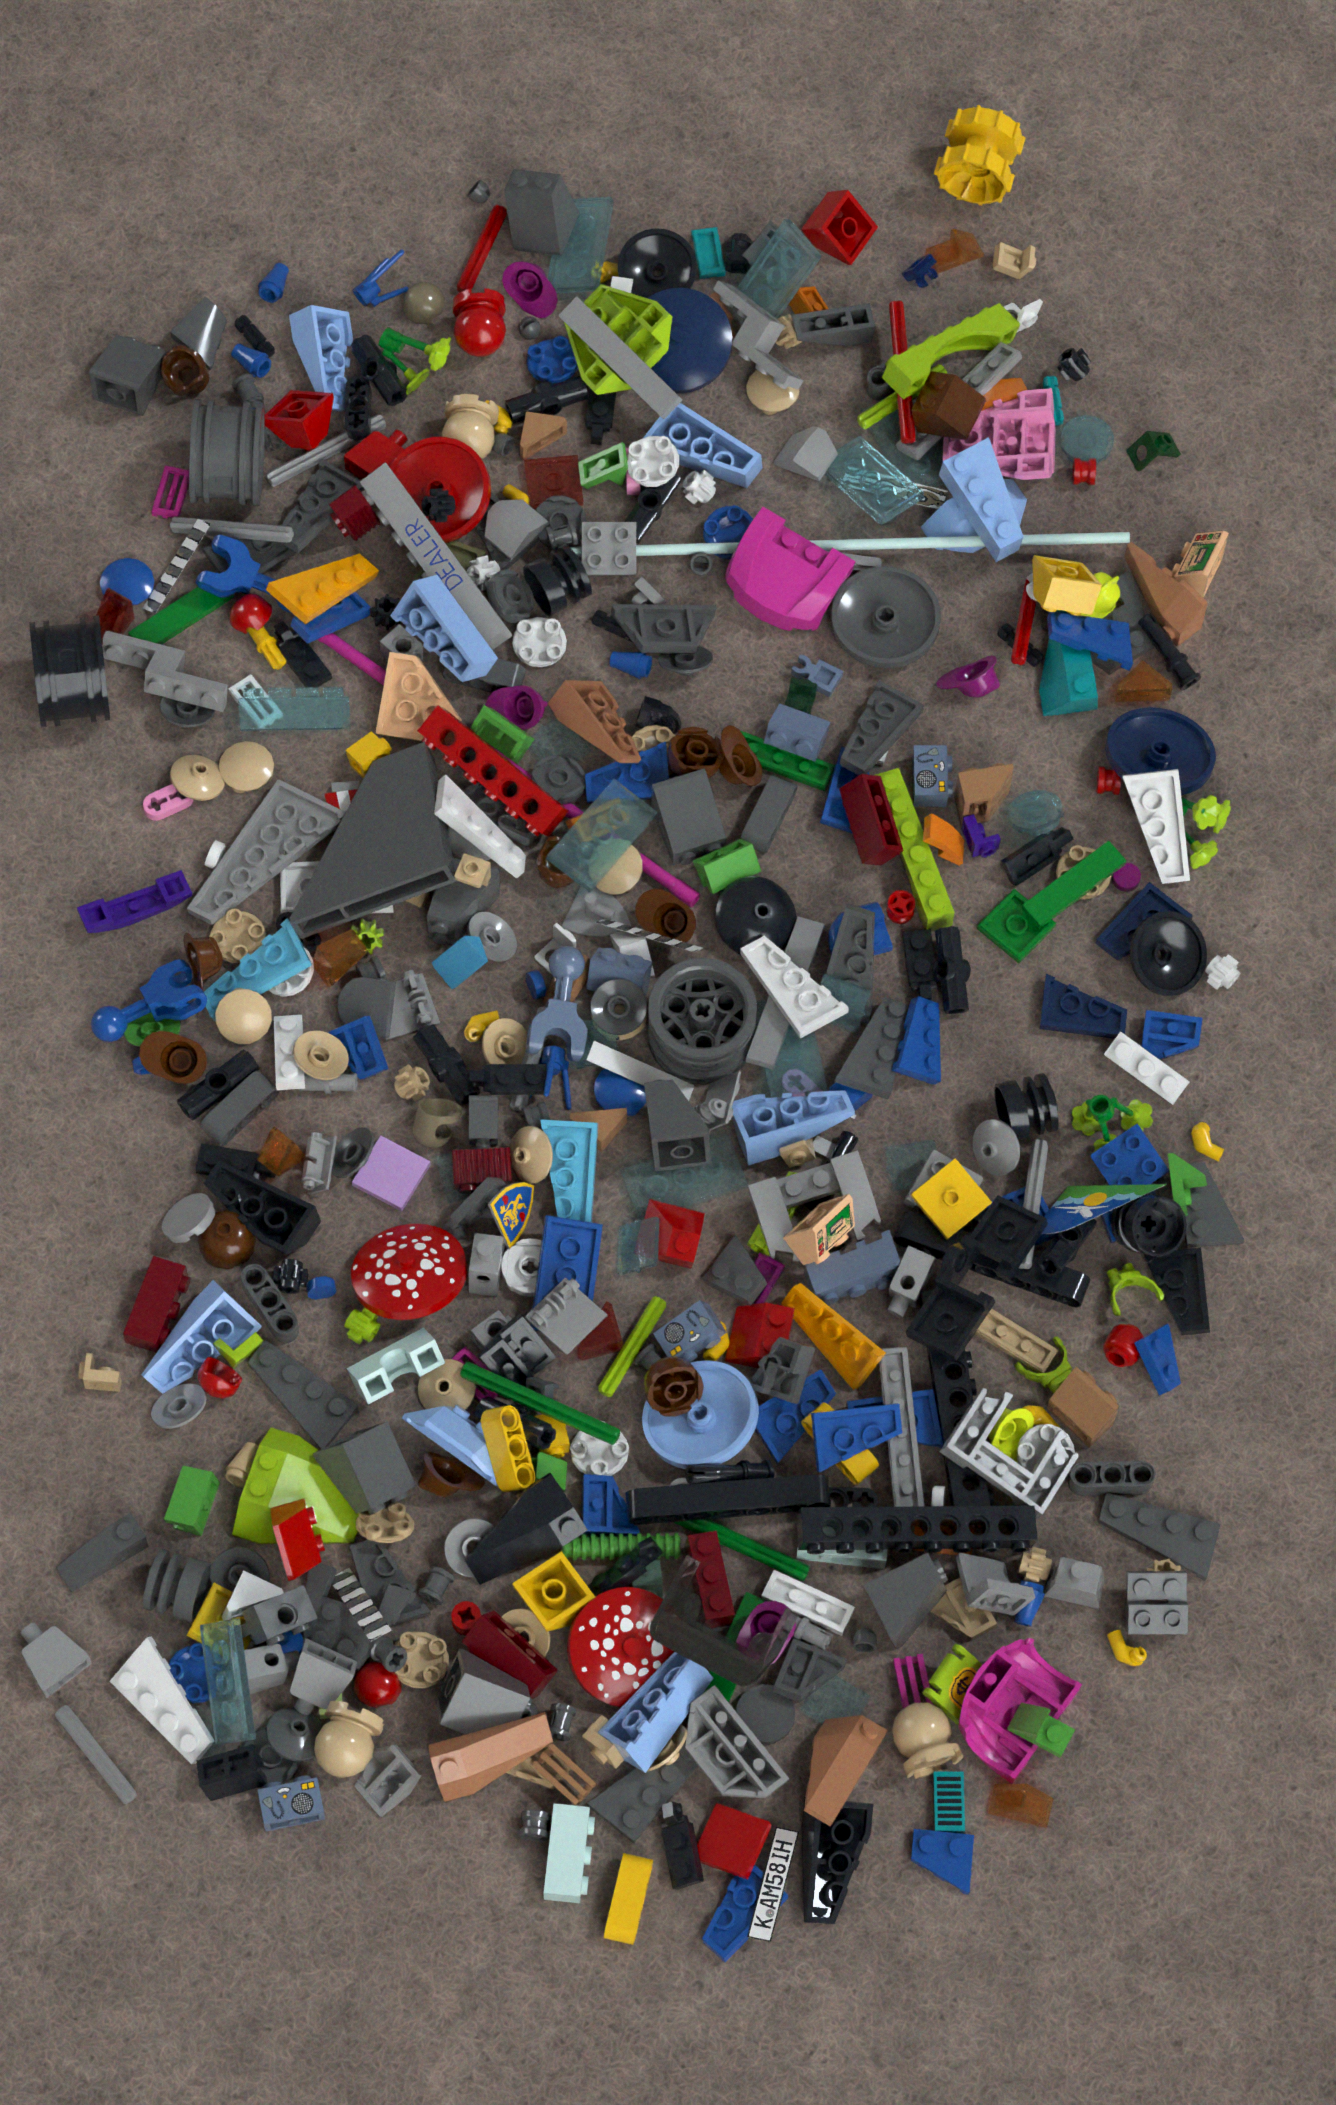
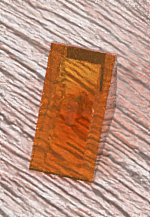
M1142 660L1117 685L1115 702L1169 701L1173 689L1172 683Z
M350 929L317 946L313 961L314 969L325 985L330 988L368 950L355 931Z
M273 1127L257 1160L279 1177L299 1164L306 1156L296 1143Z
M995 1784L988 1814L1047 1828L1054 1798L1028 1784Z

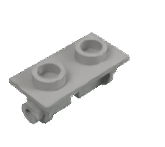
M312 1132L311 1137L307 1138L305 1156L313 1159L312 1162L309 1160L304 1161L301 1177L303 1188L308 1189L307 1194L329 1190L336 1136L322 1139L321 1133Z

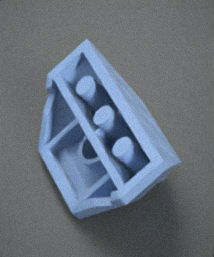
M1003 478L1020 525L1027 499L1013 479ZM954 497L947 500L921 526L922 531L927 537L978 536ZM956 547L935 549H947L957 552L974 553L984 547Z
M455 1405L454 1408L441 1406L403 1415L402 1419L472 1468L493 1485L498 1486L481 1422L475 1424L468 1419L470 1414L458 1405Z

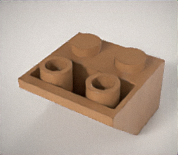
M997 763L989 768H968L958 773L954 798L961 826L963 817L972 814L975 815L977 823L988 822L1010 792L1014 770L1013 764L1004 765L1003 763Z
M1076 1366L1049 1399L1047 1409L1090 1448L1113 1426L1119 1406L1117 1405L1116 1398L1110 1392H1103L1096 1385V1381L1087 1371L1082 1372Z

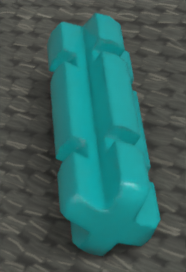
M1046 376L1043 378L1042 384L1043 389L1052 388L1055 426L1062 425L1064 414L1061 410L1062 403L1057 387L1058 380L1055 376Z

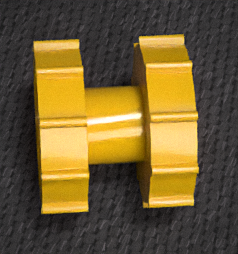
M980 105L964 110L958 108L954 119H949L945 132V137L948 138L950 146L946 147L942 157H938L933 173L938 177L939 188L946 190L949 194L956 197V200L976 203L981 206L993 202L1002 203L1005 193L1011 191L1015 177L1014 174H1011L1009 165L1013 164L1017 154L1021 155L1026 137L1022 136L1021 129L1019 128L1020 123L1003 114L1002 110L996 111L982 108Z

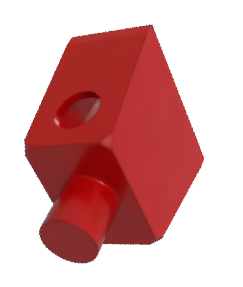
M397 429L389 438L379 431L372 432L344 455L345 469L362 480L385 462L390 467L395 458L404 450L402 446L408 441L406 435Z

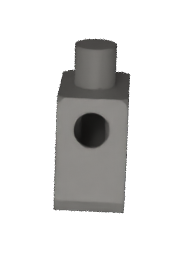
M474 1234L469 1266V1293L498 1296L501 1263L505 1249L504 1237ZM483 1275L489 1277L490 1279L480 1280L477 1277Z
M908 1245L889 1287V1296L893 1298L887 1309L889 1313L903 1318L909 1305L914 1308L917 1307L921 1291H925L935 1271V1257ZM906 1284H910L913 1286L909 1290L903 1288V1286Z
M1060 1557L1050 1568L1044 1592L1045 1597L1099 1609L1105 1582L1103 1569L1099 1565Z
M33 1622L21 1631V1635L28 1643L21 1650V1654L46 1699L92 1664L89 1655L56 1626L50 1627L43 1633Z
M306 1638L290 1688V1693L298 1697L294 1706L295 1709L304 1715H310L315 1705L322 1709H327L329 1702L335 1701L353 1679L357 1661Z
M278 1643L235 1652L229 1673L237 1698L284 1684L288 1671L294 1670L297 1667L300 1657L299 1652L295 1650L283 1654L281 1645Z

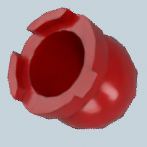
M484 288L485 293H472V289H467L459 292L453 298L452 311L456 317L453 333L456 343L466 354L471 356L485 357L494 354L504 343L507 330L503 319L506 311L504 296L498 291Z

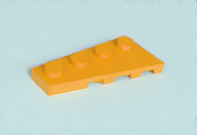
M359 553L269 582L266 591L304 624H307L374 580L379 570Z
M801 1283L793 1286L781 1302L782 1306L795 1308L793 1319L853 1390L862 1386L886 1354L885 1351Z

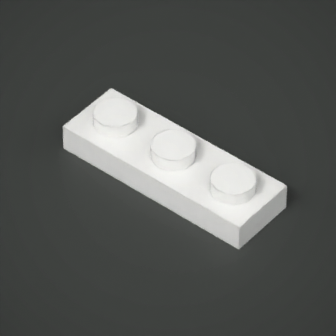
M302 1015L274 1016L277 1090L305 1089V1072L298 1066L293 1054L294 1044L299 1036L303 1034Z
M1122 1032L1118 1034L1104 1053L1106 1057L1172 1105L1190 1083V1081Z
M773 1570L761 1595L762 1599L781 1602L788 1606L793 1614L801 1618L806 1617L810 1619V1622L840 1636L843 1635L855 1609L854 1606L776 1570Z

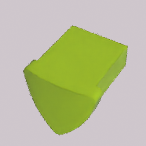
M255 1332L235 1350L220 1338L213 1345L231 1367L235 1369L262 1345L263 1340Z

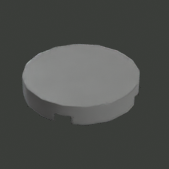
M203 1193L191 1194L178 1201L163 1219L162 1231L165 1236L174 1243H184L191 1240L189 1236H192L194 1233L197 1236L203 1233L215 1216L213 1201L208 1195Z

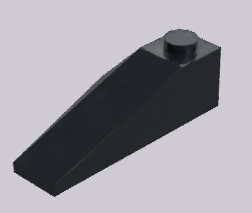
M218 1160L204 1181V1186L229 1211L240 1215L237 1218L246 1225V1228L262 1244L285 1255L305 1246L321 1223L315 1205Z
M551 1473L525 1488L519 1495L520 1499L511 1510H506L501 1516L502 1520L491 1533H487L465 1559L466 1564L480 1585L563 1547L587 1531L575 1508Z
M804 1797L801 1826L804 1922L835 1924L847 1895V1886L853 1871L857 1870L860 1863L858 1861L864 1844L868 1843L871 1835L874 1804L846 1801L832 1825L829 1826L804 1811L806 1799Z

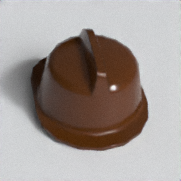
M726 726L721 733L720 742L724 758L719 771L723 778L731 784L745 783L749 786H756L763 777L760 761L751 750L740 730L735 726Z
M663 889L648 890L638 898L635 906V916L638 923L646 931L685 943L692 938L696 929V918L691 908L683 901Z
M185 933L183 940L184 948L192 968L194 983L203 990V981L217 974L221 969L223 962L222 953L214 938H192L189 933Z
M158 1031L147 1036L140 1045L139 1056L142 1065L147 1071L156 1076L176 1083L188 1084L199 1079L206 1070L207 1057L205 1050L199 1043L172 1032Z
M426 1452L423 1456L425 1467L418 1480V1486L439 1497H450L460 1489L477 1491L482 1489L485 1484L483 1476L458 1458L443 1456L434 1452Z

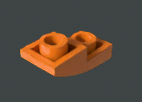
M1022 378L1001 379L983 395L986 398V402L981 411L993 407V401L1001 399L1002 402H1007L1018 398L1017 393L1028 390Z
M932 813L924 818L923 842L938 848L939 857L958 866L962 865L964 855V839L962 835L940 817Z

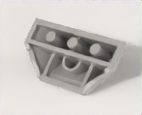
M715 1685L691 1702L685 1750L722 1796L766 1798L789 1781V1777Z

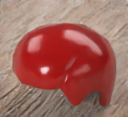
M246 594L240 597L231 607L230 625L235 630L247 634V628L259 630L269 620L272 614V605L259 595Z
M207 1357L197 1373L198 1382L202 1389L210 1396L220 1399L232 1397L242 1382V1377L235 1370L213 1357Z
M371 1662L362 1666L355 1675L354 1692L363 1704L378 1708L387 1704L392 1705L402 1692V1682L398 1679L395 1672L385 1669L382 1662Z

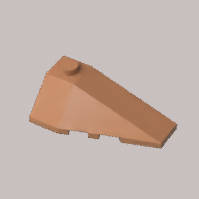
M1132 542L1127 544L1124 558L1151 612L1169 638L1178 647L1202 628L1208 602L1186 581L1181 580L1177 582L1173 579L1171 570L1166 567L1162 570L1158 568L1153 557Z
M565 680L548 702L555 718L619 763H639L641 757L632 737L625 733L623 729L626 722L624 718L617 715L616 710L619 706L603 682Z
M544 1712L428 1745L431 1763L444 1802L476 1793L552 1743L553 1738Z
M863 1715L826 1719L812 1741L813 1754L809 1766L811 1770L807 1784L804 1811L831 1826L878 1751L888 1730Z

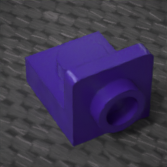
M974 814L963 817L961 830L972 857L979 855L981 857H988L993 855L999 849L1001 841L999 834L986 837L982 823H977Z

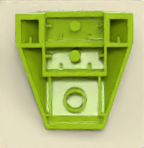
M600 284L583 302L650 368L668 351L672 316L657 301ZM564 322L581 378L597 395L632 389Z
M271 1427L259 1444L243 1488L232 1536L258 1544H277L272 1527L270 1508L305 1498L307 1508L311 1506L314 1508L317 1524H313L315 1535L321 1533L323 1543H354L358 1533L356 1519L359 1513H355L315 1460L313 1453L318 1451L317 1448L298 1435Z

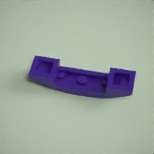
M182 870L155 879V885L107 902L102 898L77 907V912L87 933L105 932L135 924L167 911L191 897L192 891Z

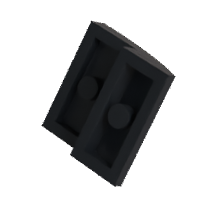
M521 1313L510 1320L479 1354V1357L493 1373L526 1387V1378L534 1377L536 1373L556 1358Z

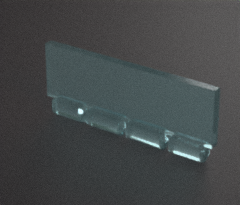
M318 687L296 688V697H291V688H268V698H264L263 688H244L243 698L238 699L240 731L350 729L349 697H343V687H323V697H319Z

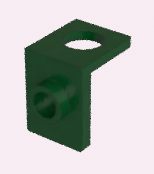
M1146 431L1126 450L1137 471H1142L1157 456L1177 458L1181 455L1170 433ZM1141 445H1144L1147 455L1144 460L1140 461L1137 457V450Z

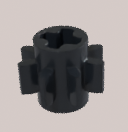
M1069 348L1058 359L1060 365L1057 368L1066 381L1071 377L1074 381H1079L1090 371L1088 365L1091 363V360L1082 348L1078 351L1074 348Z
M442 488L430 489V496L423 498L421 504L422 511L425 516L429 517V521L435 520V523L447 522V515H452L455 512V500L452 495L448 494V490L442 491Z
M388 594L380 599L375 598L376 607L370 608L371 617H375V626L381 624L386 627V630H389L391 626L400 624V621L396 622L390 616L400 602V598L394 599L389 597Z
M284 1259L281 1266H274L272 1279H274L273 1282L275 1284H278L279 1291L296 1294L299 1293L300 1286L306 1287L309 1276L308 1269H303L301 1261Z

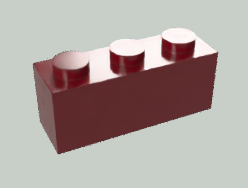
M860 774L839 788L862 864L881 866L902 853L904 849L881 776Z
M156 1256L152 1257L123 1332L125 1343L155 1353L158 1352L171 1332L168 1329L171 1319L175 1320L179 1314L181 1303H178L181 1293L186 1294L189 1288L191 1278L188 1277L185 1265Z
M717 1531L688 1535L684 1549L702 1631L731 1626L735 1612Z
M494 1610L481 1615L461 1641L468 1647L469 1653L528 1685L530 1698L532 1699L540 1695L558 1671L556 1667Z

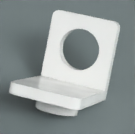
M1041 299L1024 306L1022 310L1015 303L1004 306L1008 312L1018 316L1017 321L1020 323V327L1017 332L1032 326L1038 319L1037 314L1043 301Z
M555 923L553 925V939L535 955V960L551 973L549 963L545 960V955L547 952L562 946L576 948L575 937L567 929H563L558 923Z

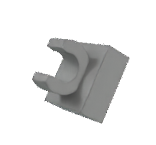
M643 577L634 584L641 591L632 598L631 601L634 604L650 605L652 602L654 605H663L666 602Z

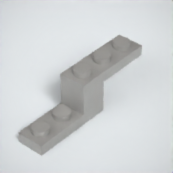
M718 280L713 290L721 295L719 300L730 307L735 306L738 309L737 314L745 319L732 341V345L739 350L738 355L749 362L754 361L756 363L755 368L765 375L769 376L770 374L773 376V382L783 389H787V387L799 389L804 380L769 354L785 325L735 286Z
M110 631L105 632L102 646L104 659L146 669L144 692L220 712L224 711L227 704L228 685L183 673L185 663L184 650Z

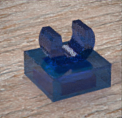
M931 254L922 256L901 274L908 282L916 279L917 285L920 288H925L928 286L924 278L925 274L931 280L938 277L937 272L931 268L937 261Z

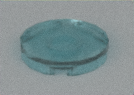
M1081 415L1072 418L1065 424L1060 436V447L1071 462H1073L1074 458H1080L1082 461L1096 458L1097 465L1100 461L1106 460L1110 456L1114 445V434L1110 426L1102 419L1091 415Z
M1034 790L1023 793L1015 798L1009 805L1007 814L1011 827L1017 833L1023 834L1022 832H1027L1029 836H1037L1048 833L1056 828L1060 823V818H1063L1064 811L1060 798L1054 793L1045 790Z

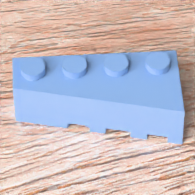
M681 403L665 419L660 416L643 437H668L679 454V465L701 473L705 470L713 477L744 488H748L763 468L761 454Z
M989 437L944 460L939 476L995 562L1018 551L1023 540V534Z
M438 575L413 581L390 615L396 622L401 621L406 625L405 630L411 636H418L424 642L423 647L429 652L434 651L440 657L439 661L462 682L486 676L498 659Z
M679 1647L597 1733L615 1745L624 1761L646 1773L690 1712L691 1702L703 1694L713 1680V1677L694 1654Z

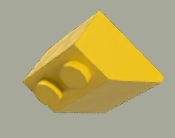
M1034 555L1032 559L1033 596L1040 603L1041 608L1049 612L1063 610L1075 616H1081L1082 613L1092 615L1102 584L1081 562Z
M562 1551L512 1583V1586L546 1632L571 1626L577 1613L595 1597Z

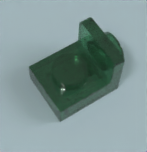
M791 678L784 705L811 715L818 685L805 678Z

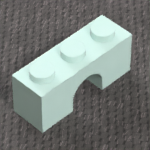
M423 1327L348 1367L347 1370L359 1395L367 1404H370L393 1392L394 1389L391 1383L398 1376L414 1372L421 1377L445 1364V1361L435 1339Z

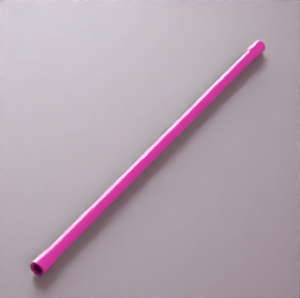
M330 633L317 639L384 686L386 670L340 637ZM500 753L503 757H505L508 761H510L514 766H516L520 771H522L531 779L530 773H528L526 770H524L519 765L514 763L512 760L507 758L505 755ZM572 803L562 804L569 810L566 814V817L569 819L584 813ZM612 832L597 838L602 843L608 840H622ZM640 853L642 871L667 888L675 897L692 908L701 896L699 892L682 880L675 878Z

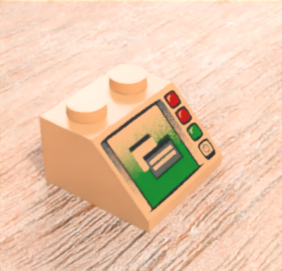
M1217 531L1195 534L1191 543L1186 542L1181 553L1183 560L1181 565L1175 564L1172 570V578L1177 582L1181 580L1186 581L1204 598L1223 559L1229 533Z
M850 1194L820 1203L783 1237L803 1265L823 1262L830 1256L829 1250L833 1246L837 1247L848 1239L847 1233L855 1226L853 1198Z

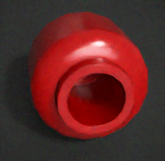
M1119 1324L1115 1325L1103 1344V1351L1107 1360L1112 1365L1128 1367L1138 1361L1140 1354L1134 1342L1144 1336L1136 1326Z

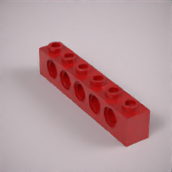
M437 705L417 730V732L424 736L421 741L425 742L430 749L434 751L438 748L444 753L442 756L443 760L454 768L459 765L465 770L462 775L474 785L477 782L482 784L486 788L483 792L493 801L497 802L500 799L507 806L504 810L515 819H518L520 816L528 822L525 827L534 835L539 836L541 833L549 837L569 812L567 808L445 708ZM454 732L455 740L451 745L447 746L445 744V737L448 733ZM474 749L476 757L472 762L467 763L466 753ZM495 766L497 770L496 776L488 780L486 772L490 767ZM516 783L517 793L513 797H508L507 788L509 785ZM536 800L538 802V810L530 815L528 805Z

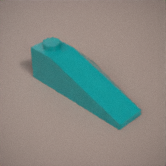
M1057 610V611H1056V612L1067 613L1066 611H1063V610ZM1049 639L1039 687L1043 716L1098 709V694L1089 650L1084 648L1079 651Z

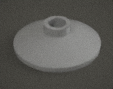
M479 912L471 917L467 926L468 936L480 937L488 959L503 962L509 960L515 954L517 941L513 930L507 922L490 912Z
M989 1119L982 1122L976 1128L973 1135V1151L980 1166L988 1173L996 1176L1006 1175L1013 1171L1020 1158V1146L1018 1138L1011 1127L1001 1120Z
M182 1384L168 1390L153 1405L151 1417L154 1423L165 1429L177 1428L189 1423L204 1409L207 1401L206 1393L197 1384Z
M478 1518L466 1519L456 1524L448 1533L444 1544L445 1558L450 1567L460 1575L474 1577L465 1562L467 1556L472 1552V1550L467 1549V1543L469 1541H476L477 1546L487 1533H491L495 1527L488 1521Z

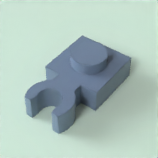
M799 655L798 663L805 667L799 669L793 666L791 674L796 678H808L806 686L831 697L843 677V671L820 659L814 665L807 656Z

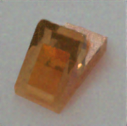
M951 229L950 240L929 247L925 252L936 274L984 257V253L972 233L957 229Z

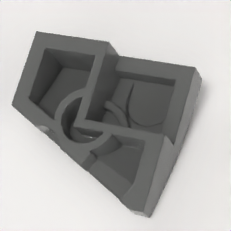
M204 297L170 331L171 338L182 346L197 351L204 359L206 368L211 370L214 366V358L217 349H219L222 332H224L227 319L213 302Z
M779 1337L772 1345L770 1353L767 1356H763L758 1362L760 1368L747 1380L755 1391L798 1404L815 1348Z

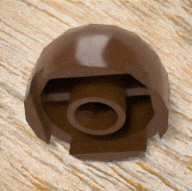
M687 727L680 729L677 735L672 737L668 747V763L673 773L681 776L705 768L708 779L714 776L724 758L720 739L717 736L714 739L708 735V730L704 728Z
M229 1210L215 1212L211 1224L203 1233L198 1235L199 1249L207 1263L216 1268L232 1269L234 1266L247 1262L254 1253L255 1236L237 1218L240 1215L236 1212Z
M665 1357L657 1360L649 1367L643 1382L646 1400L653 1410L659 1411L660 1415L665 1417L679 1416L687 1413L692 1409L690 1405L696 1399L699 1402L704 1388L699 1372L689 1361L680 1357Z

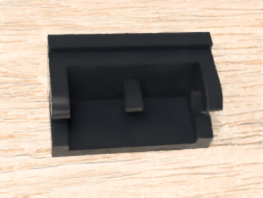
M254 1744L196 1760L199 1787L210 1801L259 1788L267 1784V1777L261 1770L264 1762L256 1751Z

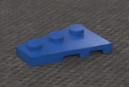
M354 592L307 624H304L294 616L291 627L308 644L370 616L371 607Z
M1049 612L1047 617L1049 639L1079 651L1085 648L1097 653V658L1107 662L1109 658L1122 663L1121 668L1130 671L1133 665L1129 623L1088 616H1075L1062 612Z
M666 741L646 751L638 752L641 757L639 763L614 762L585 774L587 804L608 802L617 798L620 801L651 799L652 784L669 779Z
M841 747L820 823L852 833L839 788L859 775L840 765L841 756L845 750V747Z
M918 996L910 1001L904 1023L906 1032L904 1039L899 1042L897 1051L900 1054L898 1061L893 1063L892 1071L929 1084H937L941 1082L939 1003Z
M821 1369L806 1378L798 1404L773 1397L759 1406L755 1431L776 1464L780 1462L805 1432L801 1421L822 1402L828 1404L836 1395L835 1390Z
M898 1403L811 1413L817 1472H822L834 1464L853 1457V1455L902 1434L900 1404Z
M754 1865L748 1880L736 1875L731 1880L727 1893L702 1938L703 1943L724 1962L749 1939L747 1936L764 1874L756 1865ZM785 1891L781 1905L788 1899V1894Z

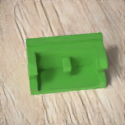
M485 705L471 725L474 733L517 764L535 739L493 708Z
M739 839L693 860L703 887L708 886L712 894L725 889L735 880L761 872L753 844L743 839Z
M182 1466L164 1517L166 1523L173 1524L174 1529L202 1536L220 1484L213 1472Z

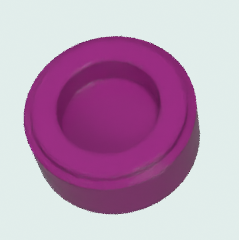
M1126 863L1112 876L1114 886L1123 892L1135 890L1141 879L1140 870L1132 863Z

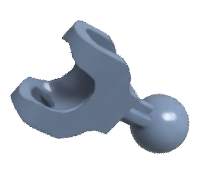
M559 947L550 956L549 969L556 978L554 998H549L544 1011L537 1014L528 1026L526 1039L527 1053L537 1054L543 1046L546 1036L557 1035L566 1043L568 1060L579 1062L584 1054L588 1029L584 1021L577 1014V1003L570 1002L573 981L582 975L585 968V960L582 953L574 947Z

